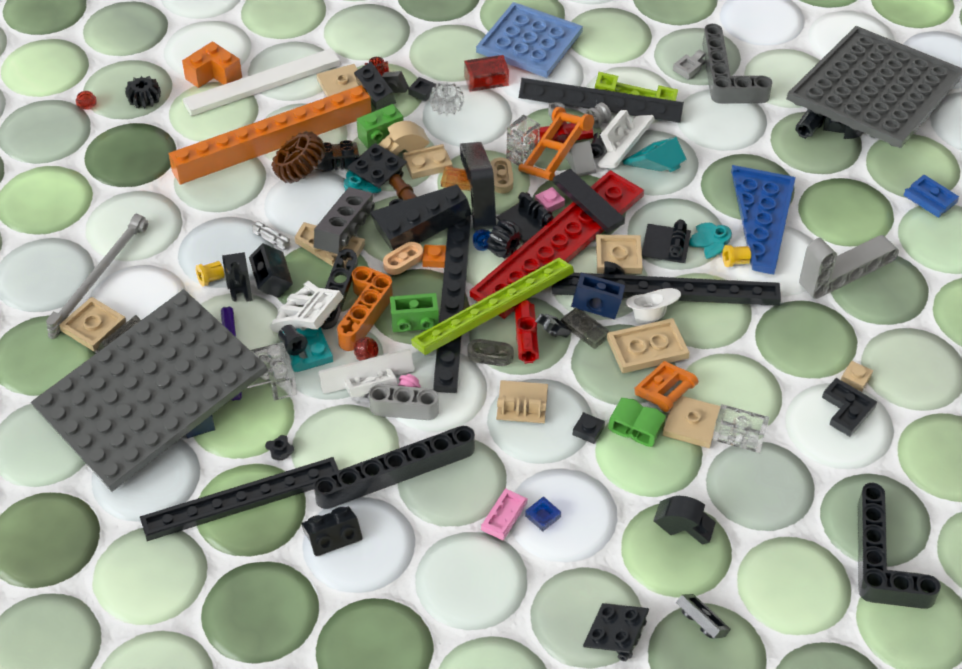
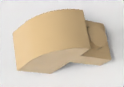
M400 121L388 127L390 134L378 145L398 155L404 149L409 152L425 148L430 141L424 129L416 123Z

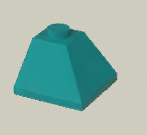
M677 137L653 142L622 161L624 165L655 171L669 170V172L679 169L681 167L680 163L687 159Z

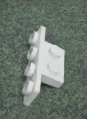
M620 110L600 134L607 153L598 163L599 168H616L655 120L654 116L641 115L631 121L628 111Z
M405 349L321 370L318 373L321 389L324 394L347 389L351 398H362L368 395L370 388L374 385L397 386L395 376L413 372L414 365L410 349Z

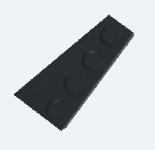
M457 184L370 212L376 229L391 251L408 242L421 243L472 215L468 199Z

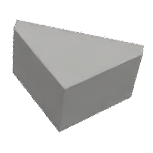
M590 140L574 143L566 155L571 169L579 177L596 173Z

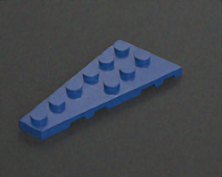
M732 165L731 173L746 244L751 251V268L753 271L774 275L796 177Z

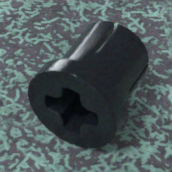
M286 325L281 328L282 330L279 331L278 337L284 344L286 352L292 356L302 353L308 344L306 337L303 334H299L292 325Z

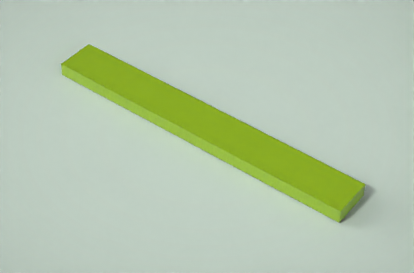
M557 258L411 339L412 346L422 354L427 355L573 274V266L561 258Z

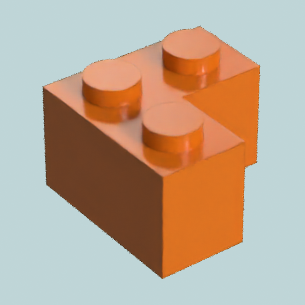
M213 41L182 60L185 79L198 88L213 78L223 85L242 78L240 59Z

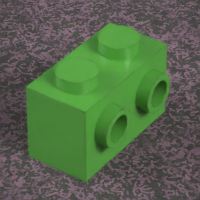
M392 104L357 118L358 138L367 149L374 143L379 144L390 134L389 126L396 122L404 121L403 115Z
M436 293L390 297L393 332L428 330L439 324Z

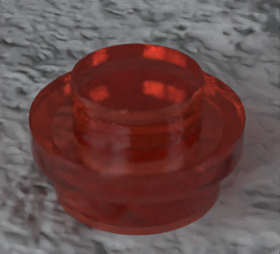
M82 91L78 93L76 98V105L80 109H91L97 103L95 95L90 91Z

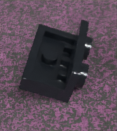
M349 506L335 508L331 513L322 516H312L308 521L301 523L303 532L310 541L315 556L328 553L363 539L358 518Z

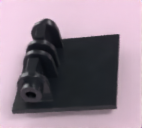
M351 140L341 141L340 144L324 142L326 148L325 156L321 159L322 162L317 165V170H322V172L332 171L331 159L334 161L335 170H337L336 159H340L341 170H343L342 158H344L345 169H347L359 157L357 143Z
M374 143L352 162L347 169L375 187L380 188L393 175L399 174L402 177L404 174L402 167L407 164V161Z
M521 192L518 196L519 203L496 216L499 221L504 219L510 220L522 229L521 235L523 237L521 240L527 242L553 220L554 217L552 212L547 211L539 201L533 200L529 193Z
M679 219L674 223V228L647 224L642 257L685 263L691 230H687L686 222Z
M602 603L583 647L616 651L618 659L626 662L632 658L633 646H636L639 642L638 639L641 637L642 628L647 623L646 617L649 608Z

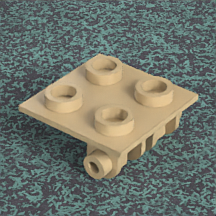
M501 380L496 420L545 423L548 384Z

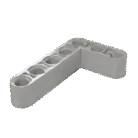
M880 235L837 256V253L822 238H816L806 248L799 283L814 299H818L891 263L898 256L899 250L884 235Z

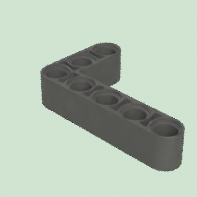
M713 23L706 25L702 46L703 52L706 53L704 58L711 99L720 104L768 102L772 80L767 76H730L722 27Z

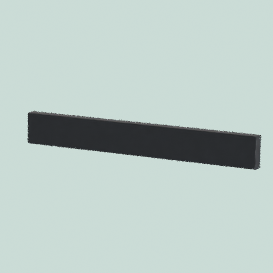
M521 78L518 96L520 99L546 103L557 102L566 106L585 109L595 108L598 103L602 102L608 106L612 113L627 110L631 116L653 115L657 120L677 123L681 122L684 102L528 78Z
M334 457L140 516L146 540L157 539L313 490L314 483L318 478L339 469Z

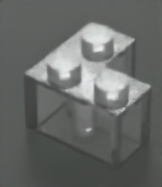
M283 342L250 350L266 364L268 371L247 388L269 383L274 401L297 395L295 376Z

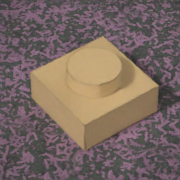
M851 361L843 373L841 381L862 392L870 380L873 370Z

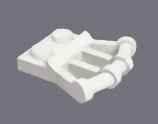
M307 281L302 289L295 294H290L285 305L279 307L278 315L272 321L270 328L275 333H279L282 330L281 328L286 325L297 326L301 330L306 328L318 329L323 325L331 312L337 308V305L344 297L339 290L318 288L310 281Z

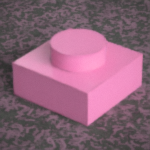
M553 187L535 195V200L539 201L547 211L553 212L565 206V199Z

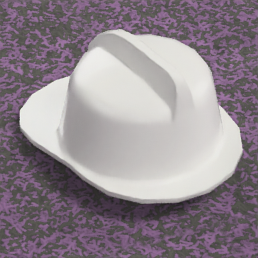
M673 288L660 289L629 297L626 300V305L633 309L635 321L638 324L658 321L665 315L667 305L676 302L681 297V292Z

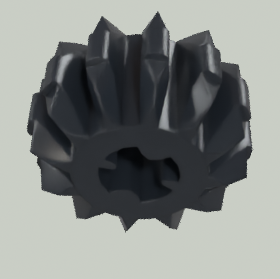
M142 75L140 78L133 77V81L127 82V87H125L128 102L130 105H135L136 109L139 107L145 109L146 106L153 107V104L158 103L161 97V89L156 79H151L150 76L143 78Z
M510 220L498 221L497 225L493 226L492 232L489 233L487 249L499 258L505 259L509 257L520 245V240L523 237L521 235L522 229Z

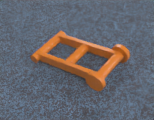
M556 107L552 112V124L525 163L519 165L518 170L552 181L553 177H555V171L583 131H590L593 128L594 117L590 114H584L582 117L566 113L564 108ZM564 121L576 124L564 143L551 140ZM546 147L558 151L546 170L533 167Z

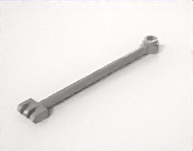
M139 214L133 215L127 230L60 312L56 313L53 311L48 317L46 323L50 339L57 338L61 333L59 324L68 317L132 236L140 231H146L149 223L144 216Z

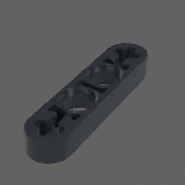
M344 249L338 253L325 289L339 290L344 298L337 305V308L331 312L330 317L320 326L323 329H330L336 325L352 283V271L358 266L357 255L351 249ZM347 258H351V260H348L346 264L347 269H345L344 261H346ZM339 275L347 277L343 283H337L334 279Z

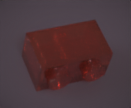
M504 55L464 61V77L469 92L509 86V69Z

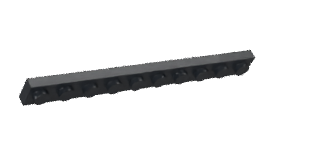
M471 216L448 227L439 323L464 310ZM462 335L441 346L436 351L433 390L436 392L457 393Z
M574 272L553 284L552 294L574 295L581 273ZM585 273L625 285L623 298L646 294L660 289L673 288L681 292V297L677 301L780 306L781 302L780 283Z

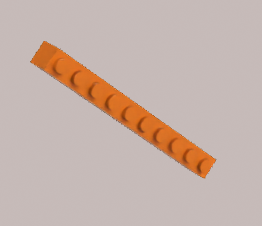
M360 85L170 152L168 154L172 173L181 185L281 149V146L286 141H289L292 136H297L298 133L312 131L314 134L319 135L357 121V118L371 113V97L363 86Z

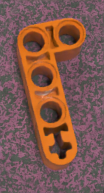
M365 266L356 267L352 271L353 291L359 297L338 324V342L341 349L345 351L355 350L390 303V297L393 296L392 279L387 274Z

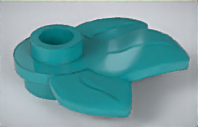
M348 171L346 173V179L343 184L345 191L348 187L373 194L382 191L381 188L375 187L353 172Z
M701 223L696 226L697 233L690 238L689 246L704 248L706 259L713 258L723 252L724 246L730 242L732 238L731 229L725 225L716 226L713 223Z

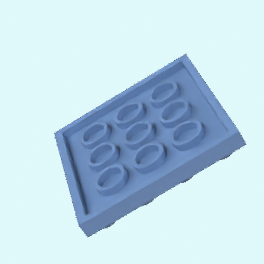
M513 2L476 46V53L547 78L581 35L583 26Z

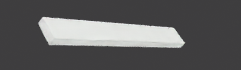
M330 48L183 98V103L190 115L194 116L339 66L340 59Z

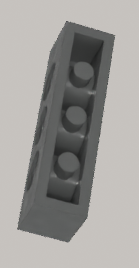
M348 187L314 228V248L338 254L344 247H347L352 236H356L359 227L365 224L366 218L371 215L370 212L374 211L373 193Z

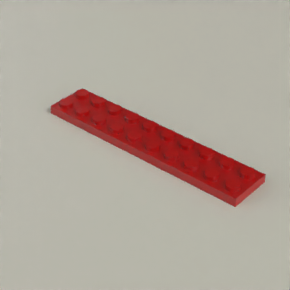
M611 170L591 186L621 215L644 196V189ZM572 202L470 290V297L479 302L557 258H561L569 263L596 239V235H600L604 230L578 205ZM515 306L504 311L498 316L505 319L515 310Z

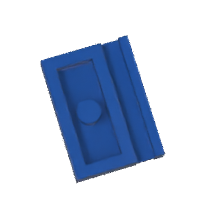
M926 175L921 176L911 184L909 189L906 188L904 192L905 197L938 218L941 217L943 212L945 213L953 207L959 199L958 195Z

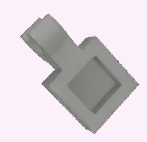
M698 50L692 57L686 54L673 64V71L689 80L705 64V60L702 58L706 53Z

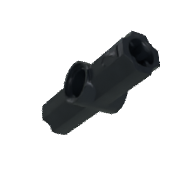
M807 109L797 123L795 131H797L799 137L805 139L812 137L817 128L822 126L825 116Z

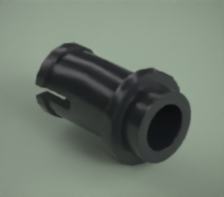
M598 133L594 134L591 143L594 158H599L604 153V143L600 135L597 138Z

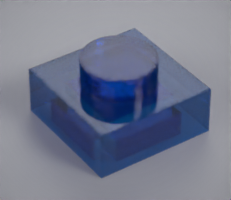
M543 496L525 510V517L543 532L561 518V511Z

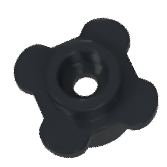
M280 435L273 441H267L265 444V448L270 450L271 458L274 460H284L294 452L293 445L288 443V437L285 435Z

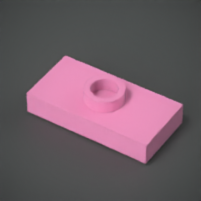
M505 488L482 523L481 530L504 541L527 505L528 498Z

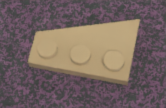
M303 222L295 235V243L333 266L338 254L314 248V228L316 225ZM352 236L348 246L342 250L351 249L358 258L365 246V239ZM347 258V260L344 261L345 269H347L346 264L348 260H351V258Z

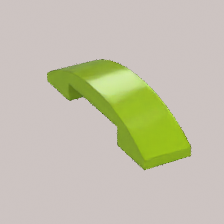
M598 72L594 87L600 90L676 101L678 93L677 89L658 85L657 91L619 83L617 82L618 76Z

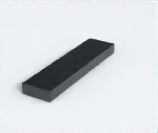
M568 169L553 177V183L607 233L625 224V218L572 169Z

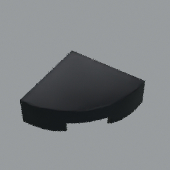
M608 261L604 262L603 274L625 275V271L618 264Z

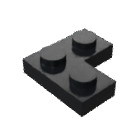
M838 378L833 380L822 395L823 399L840 408L831 418L829 425L849 437L853 435L877 405V401Z

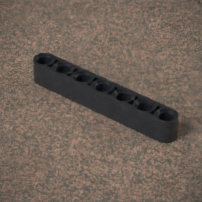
M459 426L324 475L314 483L316 504L323 509L333 508L470 457L475 450L474 430L468 426Z

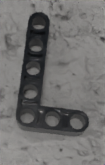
M482 142L460 143L461 162L470 183L474 230L493 229V226H496L493 168Z
M874 482L865 484L858 501L859 595L865 601L921 609L932 607L941 588L937 578L927 574L887 570L885 490L881 485Z

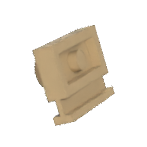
M444 144L403 153V160L407 161L406 167L412 179L453 170L452 162L447 151L444 149Z

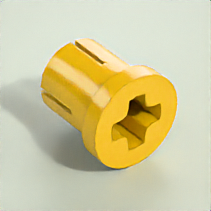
M725 245L722 254L724 265L726 267H733V265L749 264L751 259L750 248L748 246L733 247L732 245Z
M220 261L206 265L198 264L195 267L198 281L202 287L225 276Z

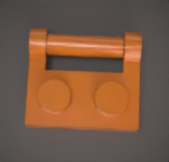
M664 361L634 388L635 395L658 405L662 411L668 412L673 407V403L689 388H694L699 381L693 373ZM679 380L682 381L667 397L664 396Z

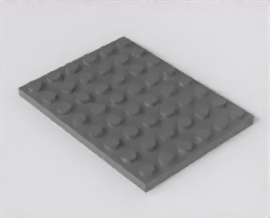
M855 26L788 92L786 100L793 102L795 105L810 109L816 114L831 118L835 122L850 126L854 130L864 132L872 138L885 141L891 146L902 148L962 79V68Z
M183 289L31 401V404L108 489L113 492L264 375L268 368L266 364Z

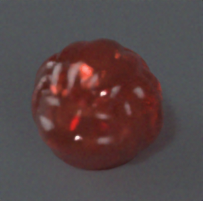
M363 337L355 342L354 355L359 361L377 357L379 349L374 339Z

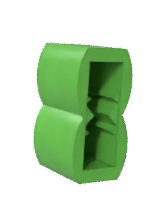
M621 398L609 419L608 429L617 435L631 438L637 443L653 447L664 427L666 415L656 408L643 407L634 399Z

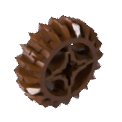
M312 131L298 133L297 136H292L289 141H286L281 146L279 151H276V156L272 159L271 166L273 167L274 174L280 180L290 184L294 181L299 182L301 178L305 179L308 174L317 169V165L322 162L321 159L325 156L326 148L322 139Z

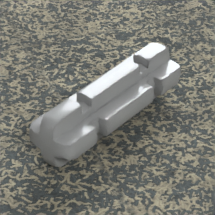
M256 221L252 225L253 233L277 245V247L286 250L290 246V239L265 226L260 221Z

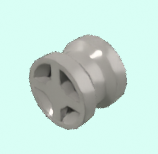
M602 102L598 103L595 108H590L586 111V114L594 117L593 128L600 127L603 122L607 123L612 118L610 109Z

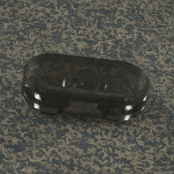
M475 339L467 346V356L475 363L507 366L514 359V349L505 342Z

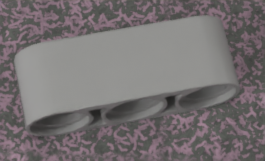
M377 384L369 390L370 411L374 415L433 420L439 414L438 394L433 389Z

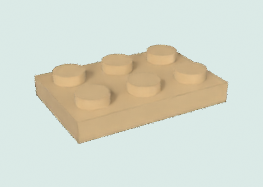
M673 318L607 333L608 343L622 374L658 366L664 361L671 363L689 359L690 352Z

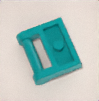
M321 327L318 329H296L299 334H303L306 337L308 344L304 350L305 359L300 358L299 354L295 356L289 355L291 358L290 365L294 372H301L333 362V355Z

